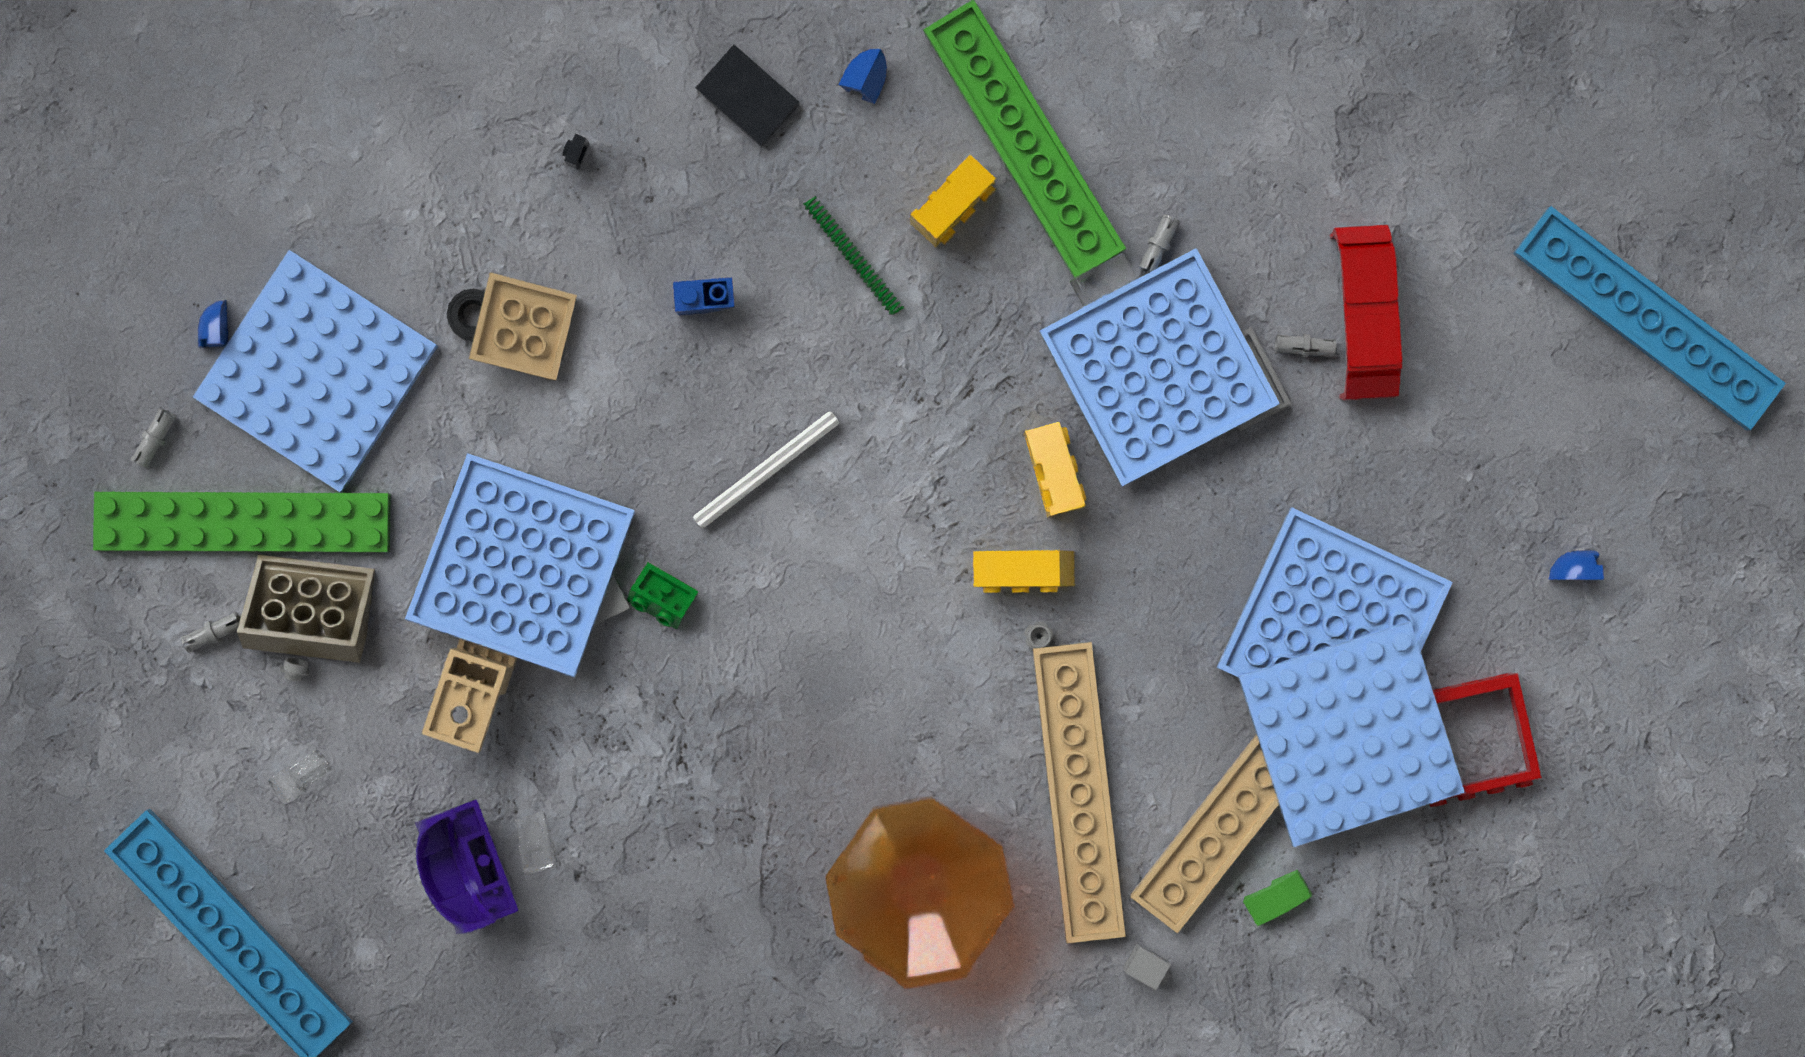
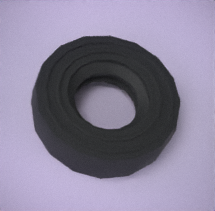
M474 288L463 290L456 294L448 305V325L463 340L473 341L476 326H469L464 322L463 311L470 304L482 306L484 290Z

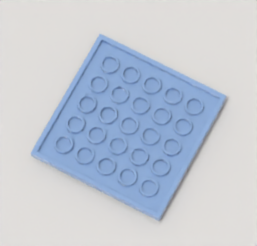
M1197 248L1040 330L1041 336L1122 487L1280 404Z
M288 250L195 392L193 398L338 492L343 493L438 345L302 257Z
M467 453L405 619L575 678L632 523L635 510Z
M1290 508L1216 668L1238 677L1408 621L1412 624L1421 652L1453 582L1297 509Z
M1408 621L1238 676L1293 847L1465 793L1411 622Z

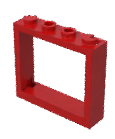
M1510 672L1433 690L1436 703H1442L1508 688L1527 769L1521 772L1462 784L1465 793L1449 798L1458 797V801L1469 800L1476 797V792L1486 790L1487 794L1500 793L1505 791L1504 786L1515 784L1516 788L1533 785L1534 779L1542 778L1518 673ZM1443 799L1429 804V806H1442L1447 804L1446 799Z

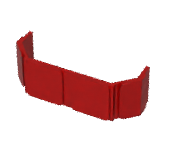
M1373 225L1334 228L1330 234V239H1336L1341 258L1347 356L1344 393L1340 394V399L1345 401L1398 397L1401 383L1402 346L1396 254L1389 226Z

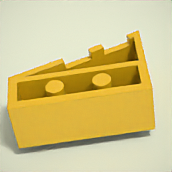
M969 155L946 178L943 185L928 196L929 200L919 210L915 209L910 214V224L935 247L940 242L945 245L956 233L953 228L960 221L965 224L976 212L973 208L980 199L985 202L996 189L993 185L996 178L975 158Z
M1060 422L1025 431L1024 436L1047 517L1084 507L1086 495L1082 483H1078L1075 474L1078 472L1074 455L1070 456L1067 445L1071 444L1067 428H1061Z
M973 551L974 587H983V593H1001V587H1012V592H1029V587H1040V592H1058V586H1075L1074 551Z

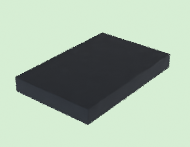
M733 45L695 87L702 96L760 147L767 142L800 104L794 96L736 45Z

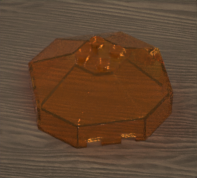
M932 795L873 806L825 876L836 936L861 952L864 961L880 972L883 971L905 989L966 978L978 957L984 952L997 933L1006 916L1008 917L1014 908L1002 843Z

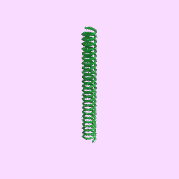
M817 196L803 203V205H806L805 210H809V214L813 215L812 219H817L816 224H820V228H824L823 233H827V237H831L830 241L835 242L834 246L838 247V251H842L841 255H846L845 260H849V265H853L852 269H857L856 274H860V278H864L863 283H868L867 287L871 288V292H875L874 297H878V301H882L881 305L886 306L885 310H890L889 315L904 309V306H901L893 311L901 301L890 306L897 299V297H894L887 301L893 295V292L884 296L890 288H886L879 293L886 286V283L875 288L882 281L880 278L872 283L879 274L868 279L875 272V269L865 274L871 268V265L860 270L868 262V260H865L857 265L864 256L853 261L860 254V251L850 256L857 249L856 246L846 252L853 245V242L842 247L850 237L838 243L846 235V233H843L835 238L842 231V228L832 233L839 224H835L827 230L835 222V219L823 225L831 217L829 214L820 220L828 210L817 215L824 208V205L815 211L813 209L820 204V201L808 207L817 199Z

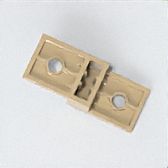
M459 639L457 648H450L422 734L477 753L481 752L499 695L506 693L517 658ZM457 706H463L468 711V718L464 723H458L453 718V711Z

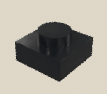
M575 134L573 140L569 139L566 142L563 156H565L564 161L569 167L577 170L580 169L590 144L585 137Z

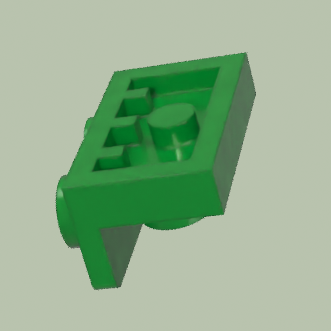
M647 562L631 587L627 601L637 611L647 612L654 616L663 626L678 629L699 591Z

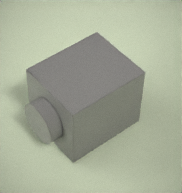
M1139 943L1135 945L1123 966L1126 974L1154 990H1157L1159 985L1164 986L1172 972L1169 969L1171 964L1168 960Z

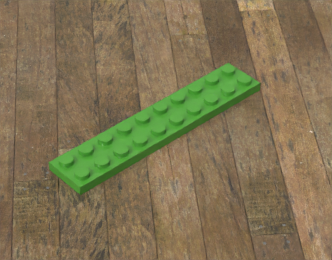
M975 0L969 1L923 29L930 44L1073 278L1077 280L1125 251L1126 247Z
M94 492L93 550L390 552V494Z

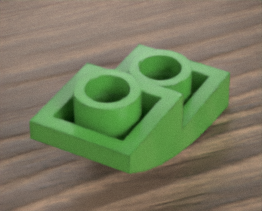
M1295 870L1272 880L1271 886L1245 896L1243 902L1256 925L1260 926L1300 905L1312 897V893L1299 870Z

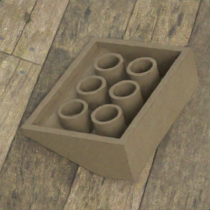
M258 555L237 629L242 647L244 649L360 663L367 637L375 569Z

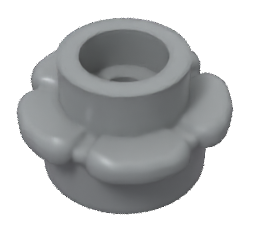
M1038 621L1026 628L1025 636L1027 639L1025 642L1031 649L1049 647L1054 634L1046 623ZM1040 633L1042 637L1037 639L1036 634Z
M288 657L285 659L284 666L280 667V671L285 672L284 677L288 680L302 681L303 677L309 676V663L301 658Z

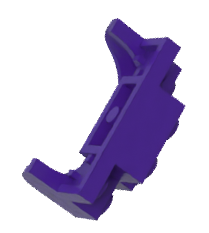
M477 799L415 822L419 832L416 846V861L422 885L433 906L454 926L457 934H465L495 923L500 918L519 911Z

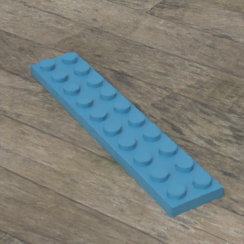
M1552 206L1545 210L1513 253V255L1746 431L1754 427L1786 384Z
M147 809L104 850L299 1057H317L353 1022L151 809Z

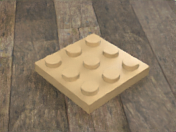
M490 272L469 359L556 381L577 295Z

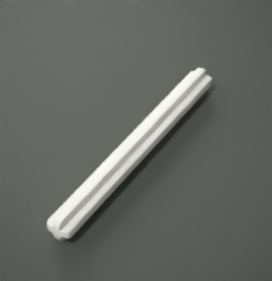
M831 411L827 412L694 515L693 518L701 528H705L839 424L835 415Z

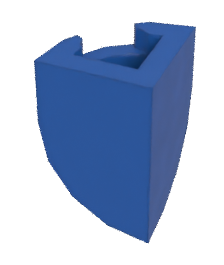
M869 49L856 56L846 68L838 85L847 92H850V90L860 92L863 95L862 100L875 104L886 79L887 64L882 50Z
M227 300L214 302L205 308L200 316L198 324L199 348L225 347L228 344Z
M1577 550L1565 553L1551 567L1549 580H1604L1603 565H1597L1599 553L1595 550Z

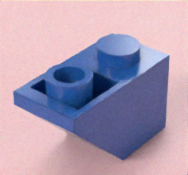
M732 277L673 282L675 312L678 316L705 314L735 307Z

